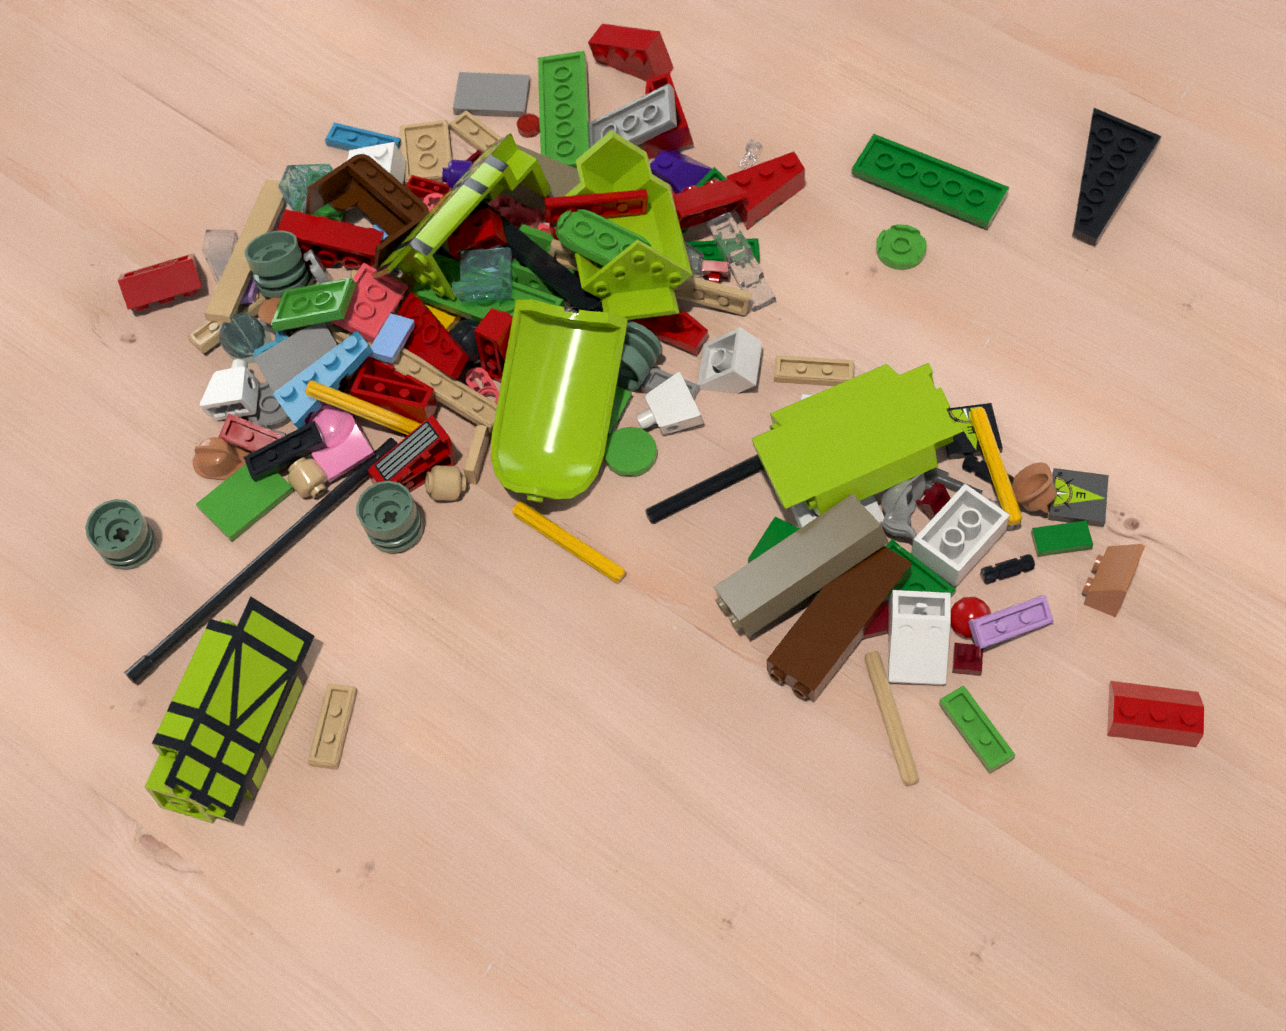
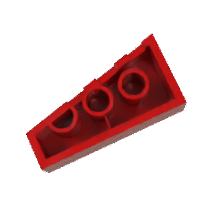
M287 209L284 210L277 230L291 232L296 236L302 257L309 250H313L323 265L329 267L336 263H342L345 268L360 269L363 263L373 267L375 249L384 240V232L374 228H365L349 222H339L323 216L317 217L304 214L301 211ZM310 260L305 261V265H309Z

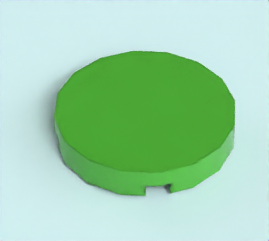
M896 224L886 231L884 229L879 234L876 241V254L879 260L887 267L895 270H907L916 267L922 262L926 255L927 241L925 237L923 238L920 235L918 229L909 225Z
M620 428L607 438L604 453L605 463L611 471L619 476H640L649 471L655 464L657 454L655 440L648 432L641 428Z

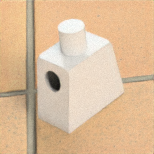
M240 359L233 360L231 369L216 371L213 374L199 405L213 421L226 419L228 413L237 417L256 414L259 382L247 369L248 364Z
M680 372L674 374L647 393L645 399L650 409L636 415L642 429L657 423L663 435L704 423Z

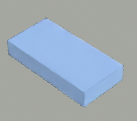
M390 313L370 347L373 352L369 357L393 364L415 327L414 320Z

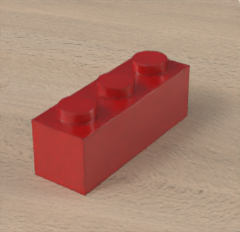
M411 175L406 184V188L421 200H424L431 193H438L444 196L450 190L447 184Z

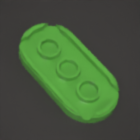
M578 209L577 212L572 213V210L567 211L560 216L556 226V235L565 247L603 266L608 264L637 239L650 247L652 246L642 236L588 210Z

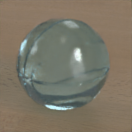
M239 313L233 316L231 322H223L219 331V340L225 352L238 359H247L253 357L254 350L264 345L265 331L259 320L249 314Z

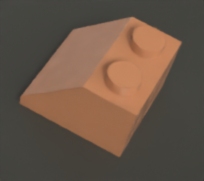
M1145 545L1108 546L1104 556L1098 554L1092 570L1096 571L1094 579L1088 577L1082 593L1087 594L1084 605L1116 617Z

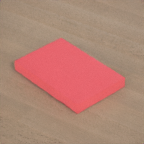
M363 263L353 278L356 286L344 319L330 322L352 333L358 331L364 339L373 343L390 313L394 314L408 292L409 285L387 274L375 278L372 274L376 269Z

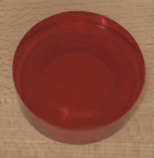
M525 114L519 117L517 120L518 133L525 138L537 136L540 133L539 117L534 114Z

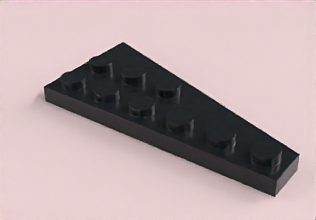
M1093 109L1073 236L1091 244H1097L1157 148L1162 136L1099 109Z

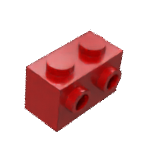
M490 208L478 210L475 214L466 217L447 238L450 254L462 263L507 244L502 219Z

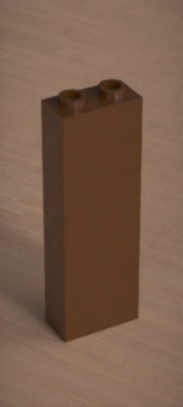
M883 546L825 585L766 660L768 675L778 683L784 682L792 687V691L800 698L806 699L807 697L814 702L889 604L892 591L899 590L909 578L912 563L886 546Z

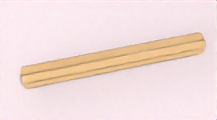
M877 651L865 654V664L902 782L906 786L916 784L919 776L880 653Z

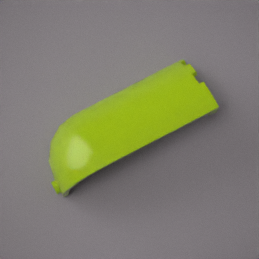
M534 299L516 300L491 436L490 457L495 476L503 487L517 493L526 494L529 501L543 503L544 498L571 499L587 490L596 478L605 453L628 322L627 318L609 312L579 310V313L564 311V307Z

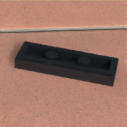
M313 421L244 456V460L251 478L257 482L325 447L326 443L318 424Z

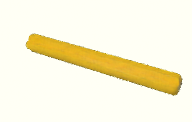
M313 380L308 382L305 389L307 396L406 435H409L421 424Z
M983 407L974 408L971 410L970 417L1002 510L1010 515L1008 525H1018L1021 523L1022 514L986 411Z
M519 501L513 507L512 511L515 517L614 582H620L625 576V569L527 504Z

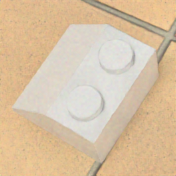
M739 327L705 343L697 385H700V390L740 393L756 386L762 341Z

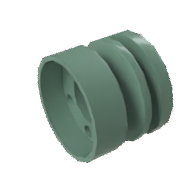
M268 232L256 237L247 245L245 257L250 270L253 272L258 291L263 296L281 298L284 290L304 287L307 284L309 272L302 257L297 238L291 232Z
M633 321L627 322L616 384L628 390H636L642 385L649 374V369L653 367L662 353V345L659 339L643 325Z
M383 481L368 487L360 495L356 505V515L372 545L378 550L387 553L402 552L412 547L419 540L423 531V519L409 490L398 482Z
M120 499L106 501L97 506L89 515L85 526L87 539L111 567L121 570L137 568L145 563L154 552L156 544L155 532L136 505Z

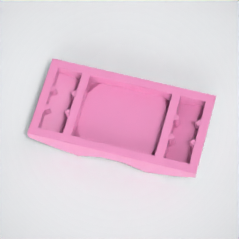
M321 401V408L315 414L311 412L303 421L306 423L305 425L315 421L320 428L326 446L311 454L327 474V480L331 482L369 459L375 453L352 413Z

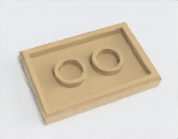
M440 120L400 126L402 155L406 160L405 185L411 175L443 183V167L448 168V163L452 160L448 121Z

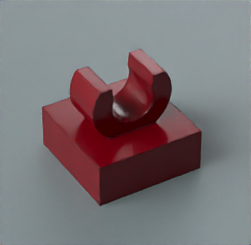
M934 483L931 489L923 491L925 497L922 501L916 500L917 506L921 511L927 513L930 521L951 499L944 484Z
M954 643L952 673L981 676L983 648L974 644Z

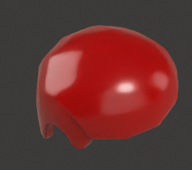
M963 597L955 602L951 608L950 626L955 634L962 638L973 639L968 621L990 614V607L979 598Z

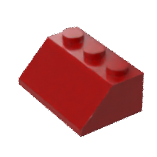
M713 179L705 183V186L698 188L697 185H692L677 194L671 191L681 230L730 216L748 198L747 193L729 179L722 181Z
M193 253L121 274L117 280L127 309L134 308L135 312L149 308V303L159 301L160 304L171 302L174 300L173 296L184 294V297L199 293L198 289L202 288V281Z
M1110 681L1107 736L1197 747L1204 735V704L1199 692Z

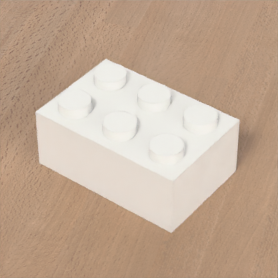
M964 484L914 538L911 554L956 587L1006 531L1010 515Z

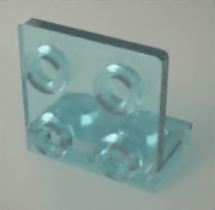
M330 164L287 165L278 188L292 211H301L306 214L307 187L331 172L333 168Z
M507 247L462 251L460 282H452V293L461 302L512 298V250Z

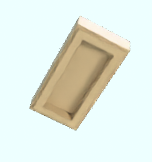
M484 425L476 426L463 468L466 481L469 484H477L489 445L488 428Z

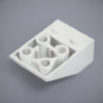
M892 591L889 598L888 618L889 683L946 685L951 621V593Z

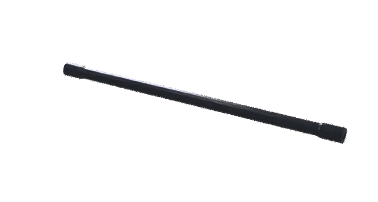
M391 437L374 451L375 455L361 464L148 654L137 660L124 672L130 681L135 685L155 668L156 664L369 476L368 469L398 443Z

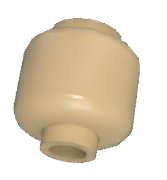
M301 458L289 467L287 480L301 497L305 498L312 495L313 498H316L326 490L324 485L327 482V474L316 460Z
M436 465L432 467L431 472L426 473V493H430L434 500H457L460 491H465L466 477L460 474V470L456 466Z

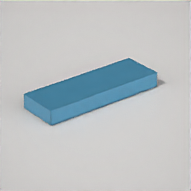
M335 122L325 139L326 146L346 151L394 142L398 149L401 146V138Z

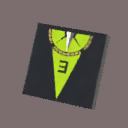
M992 403L948 409L949 416L955 422H959L963 432L953 436L952 443L945 445L948 459L965 458L968 454L973 456L983 455L970 417L971 410L983 407L986 411L1000 453H1002L1003 446Z

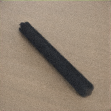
M758 454L646 508V517L651 523H655L764 469V466Z

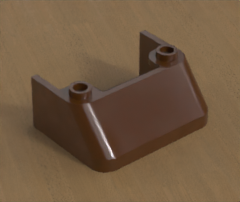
M366 154L353 156L307 187L306 214L312 215L326 204L340 212L349 211L357 206L389 234L375 249L373 266L375 269L386 260L429 213L428 206Z

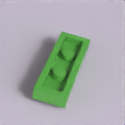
M964 685L940 699L939 705L989 773L1014 759L1015 753Z

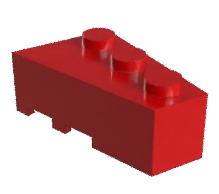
M669 72L646 80L645 95L667 84L674 88L677 122L676 127L642 143L644 151L647 152L648 160L655 158L662 150H678L693 144L689 126Z
M795 151L727 176V179L743 189L748 195V198L736 209L747 231L753 227L755 221L762 216L765 218L770 214L771 209L779 203L782 205L804 188L805 168Z
M369 356L365 359L350 390V395L419 423H423L432 414L434 416L437 409L434 388L409 374L403 375L395 370V366L389 363L385 365Z

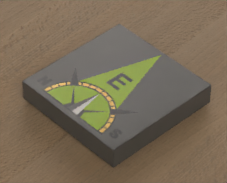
M1053 468L1052 476L1057 489V496L1049 504L1048 520L1070 523L1087 520L1088 525L1104 527L1109 475Z

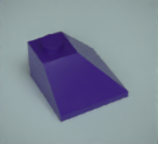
M662 150L650 164L652 174L670 184L675 194L683 192L689 186L697 185L712 169L677 150Z

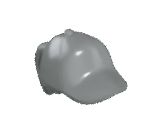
M924 473L890 487L881 494L882 509L886 514L883 519V528L886 532L913 540L917 536L915 530L910 526L911 514L916 509V500L921 498L925 490Z

